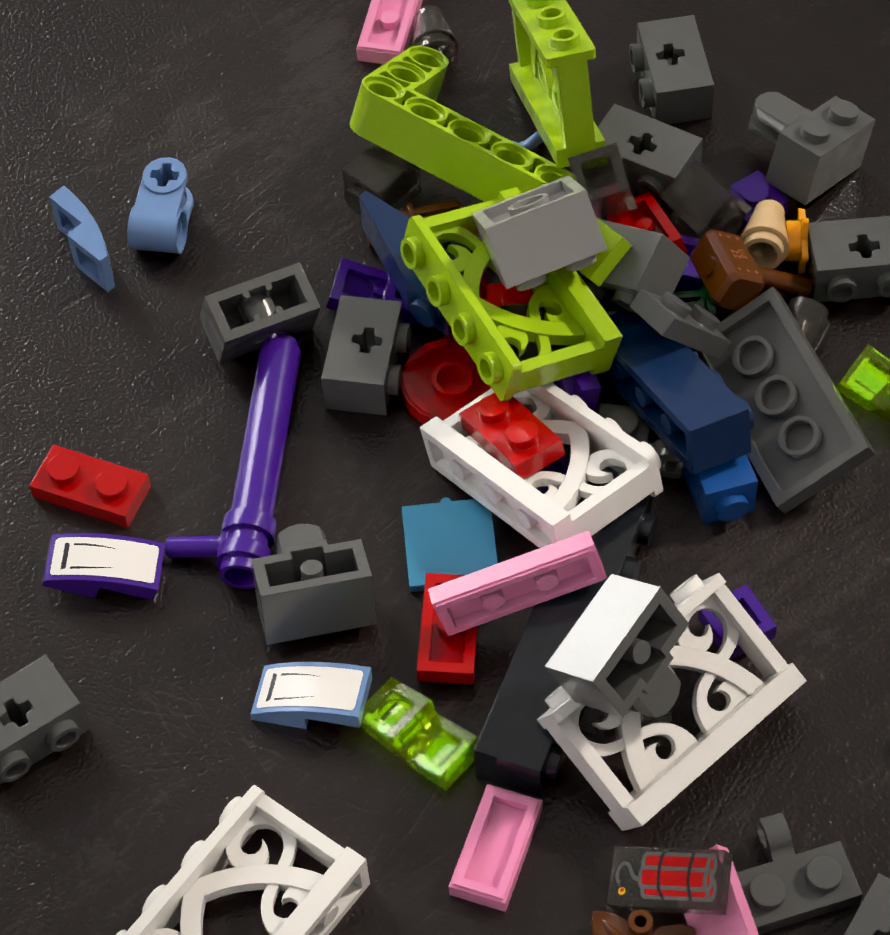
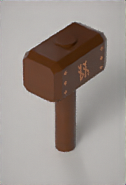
M710 229L703 234L691 253L692 265L715 305L722 308L738 311L757 298L763 289H770L771 287H774L778 292L807 297L812 290L813 284L809 277L757 266L740 236L732 233Z

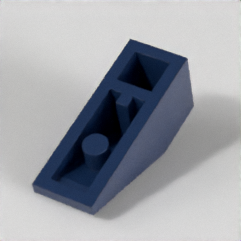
M365 190L359 196L362 228L407 309L423 326L428 328L435 327L445 335L450 336L452 334L451 326L438 307L430 303L426 289L414 271L409 269L402 259L400 245L405 235L409 217ZM449 242L441 244L445 251H447L448 245H452ZM446 252L451 260L456 259L454 255ZM487 269L481 278L479 286V297L482 299L487 297Z

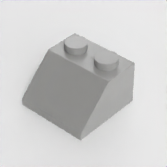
M569 175L472 213L497 275L506 289L514 286L517 291L534 288L547 280L545 274L565 267L566 271H576L585 268L597 261L595 254L608 250L586 189Z

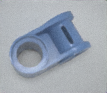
M170 157L159 158L149 163L144 169L136 202L131 209L128 219L127 239L130 249L175 254L183 252L187 239L188 223L194 207V199L190 190L186 187V168L179 160Z

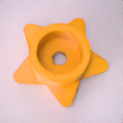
M798 208V220L785 221L789 253L784 261H797L798 274L805 273V265L809 260V218H806L805 209Z

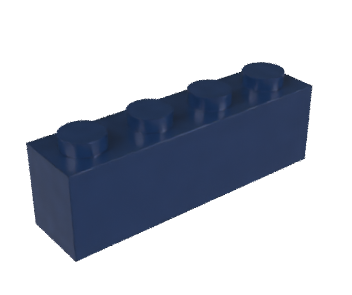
M623 310L609 316L623 337L610 370L601 374L693 475L751 453L750 429L754 427V416L748 402L742 397L738 398L725 385L721 375L716 370L711 371L698 357L695 349L662 336L639 314Z

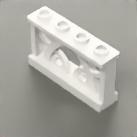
M553 382L515 393L513 397L560 437L563 444L571 445L570 463L566 475L552 471H539L523 480L493 458L490 453L463 429L459 413L479 402L484 397L493 394L492 388L444 421L436 416L420 427L431 466L539 548L589 531L592 536L648 495L656 497L663 492L659 471L661 460L654 448L645 441L638 442L622 431L613 419L608 417L604 419L588 408L579 396H570L554 385ZM609 466L621 475L614 479L612 472L608 473L602 470ZM588 481H589V482L595 483V484H604V483H608V484L605 485V486H593V485H590V484H587V483H588ZM548 486L549 490L543 494L536 488ZM581 497H582V498H585V500H584L583 502H581L580 504H578V502H579V500L581 499Z
M720 573L703 581L695 574L669 595L675 602L674 605L688 622L696 611L706 610L714 613L723 626V642L716 654L707 651L713 640V633L709 624L705 625V630L701 637L694 636L687 627L670 651L674 657L669 664L671 668H681L702 673L695 685L692 698L694 717L701 730L695 737L682 727L670 723H653L641 727V713L629 710L624 718L605 712L602 722L590 723L600 730H610L617 727V740L607 744H599L588 740L580 731L579 716L585 705L574 702L562 686L558 687L544 700L550 709L542 714L537 721L544 729L549 731L610 809L608 814L622 831L641 827L806 682V679L793 663L787 664L727 588L725 585L726 580ZM737 644L762 674L763 677L761 679H758L742 666L729 660ZM714 679L721 683L716 686L713 693L720 692L726 698V706L722 711L712 709L707 702L708 691ZM651 736H665L671 743L669 757L667 759L659 758L655 751L657 743L645 748L643 740ZM621 752L626 772L634 788L631 793L626 790L601 757Z
M253 785L243 797L237 796L228 803L220 816L219 825L205 841L199 840L190 847L182 860L181 869L167 885L162 884L155 888L145 901L141 916L128 931L121 930L116 935H203V916L207 902L233 893L264 890L261 899V916L269 935H329L370 885L367 861L348 846L344 849L265 795L262 789ZM269 829L281 836L283 852L277 865L268 864L270 856L268 847L263 839L262 846L257 853L247 854L242 851L241 848L257 830ZM297 847L328 867L329 869L325 874L322 875L303 868L292 867ZM228 864H230L231 867H232V868L224 869ZM279 891H285L281 900L282 905L287 902H293L298 905L288 918H280L274 914V904ZM179 921L180 932L173 930Z

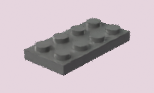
M771 287L719 323L716 329L731 341V344L720 359L696 350L698 357L711 371L716 370L723 378L725 385L738 398L742 397L748 402L754 416V427L750 429L751 453L747 455L776 507L784 514L876 455L784 299L774 287Z

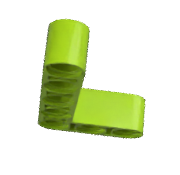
M425 46L410 47L365 76L362 80L349 122L353 132L484 202L497 199L499 191L517 187L521 193H525L568 175L578 182L577 178L564 168L558 169L555 163L437 103L436 101L449 61L444 54L435 49Z

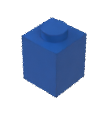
M747 455L695 475L683 464L682 474L703 524L718 520L733 521L755 510L758 480Z

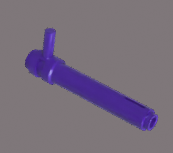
M274 333L261 344L231 510L224 515L221 535L167 537L165 542V551L168 558L217 557L215 564L220 570V579L225 584L235 588H255L251 559L272 555L270 548L274 544L277 528L273 513L301 356L297 341L292 336L284 333Z

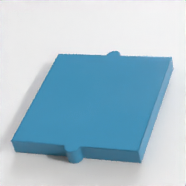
M445 497L439 503L402 506L410 592L424 591L426 573L468 575L498 564L492 512L477 500L451 501Z

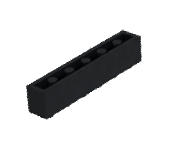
M588 481L587 484H590V485H593V486H605V485H607L608 483L595 484V483H591V482ZM651 495L645 497L591 536L602 561L607 579L611 574L637 580L641 560L636 558L641 545L650 546L658 522V515L651 514ZM581 497V499L579 500L578 504H580L581 502H583V501L585 500V498H582V497ZM607 579L534 605L474 748L476 777L538 797L542 796L548 778L558 779L565 762L566 753L549 731L540 725L537 719L550 709L544 700L561 685L544 666ZM585 706L580 712L579 725L584 714Z

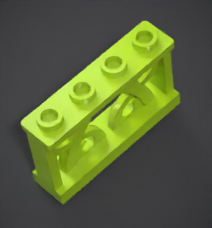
M508 0L512 7L518 62L509 64L510 79L558 169L607 158L606 142L593 120L587 60L596 58V49L566 0Z
M517 187L499 191L498 198L426 218H422L421 215L410 217L400 245L401 256L405 265L414 271L426 289L430 303L438 307L451 326L452 334L457 343L465 347L477 365L482 381L491 386L500 401L511 399L515 393L586 371H590L592 375L609 371L623 337L577 271H566L565 267L545 274L547 280L531 288L534 294L527 307V317L501 309L479 297L480 281L487 267L491 268L495 273L497 272L483 240L481 241L476 236V234L480 233L472 213L522 194ZM457 241L467 246L473 253L471 254L469 250L462 246L453 244L448 245L447 251H445L441 244ZM446 252L454 255L456 259L451 260ZM540 307H544L547 311L544 315V320H541ZM528 341L536 343L539 355L523 361L518 359L509 344L517 347L519 356H521L526 350ZM551 345H571L551 352Z

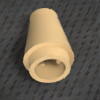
M763 200L755 206L754 212L740 236L755 264L769 269L779 266L789 253L785 211L783 206L774 200Z

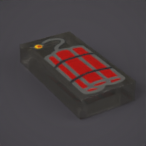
M615 846L607 905L615 910L635 911L641 909L650 912L726 915L733 855L726 850Z

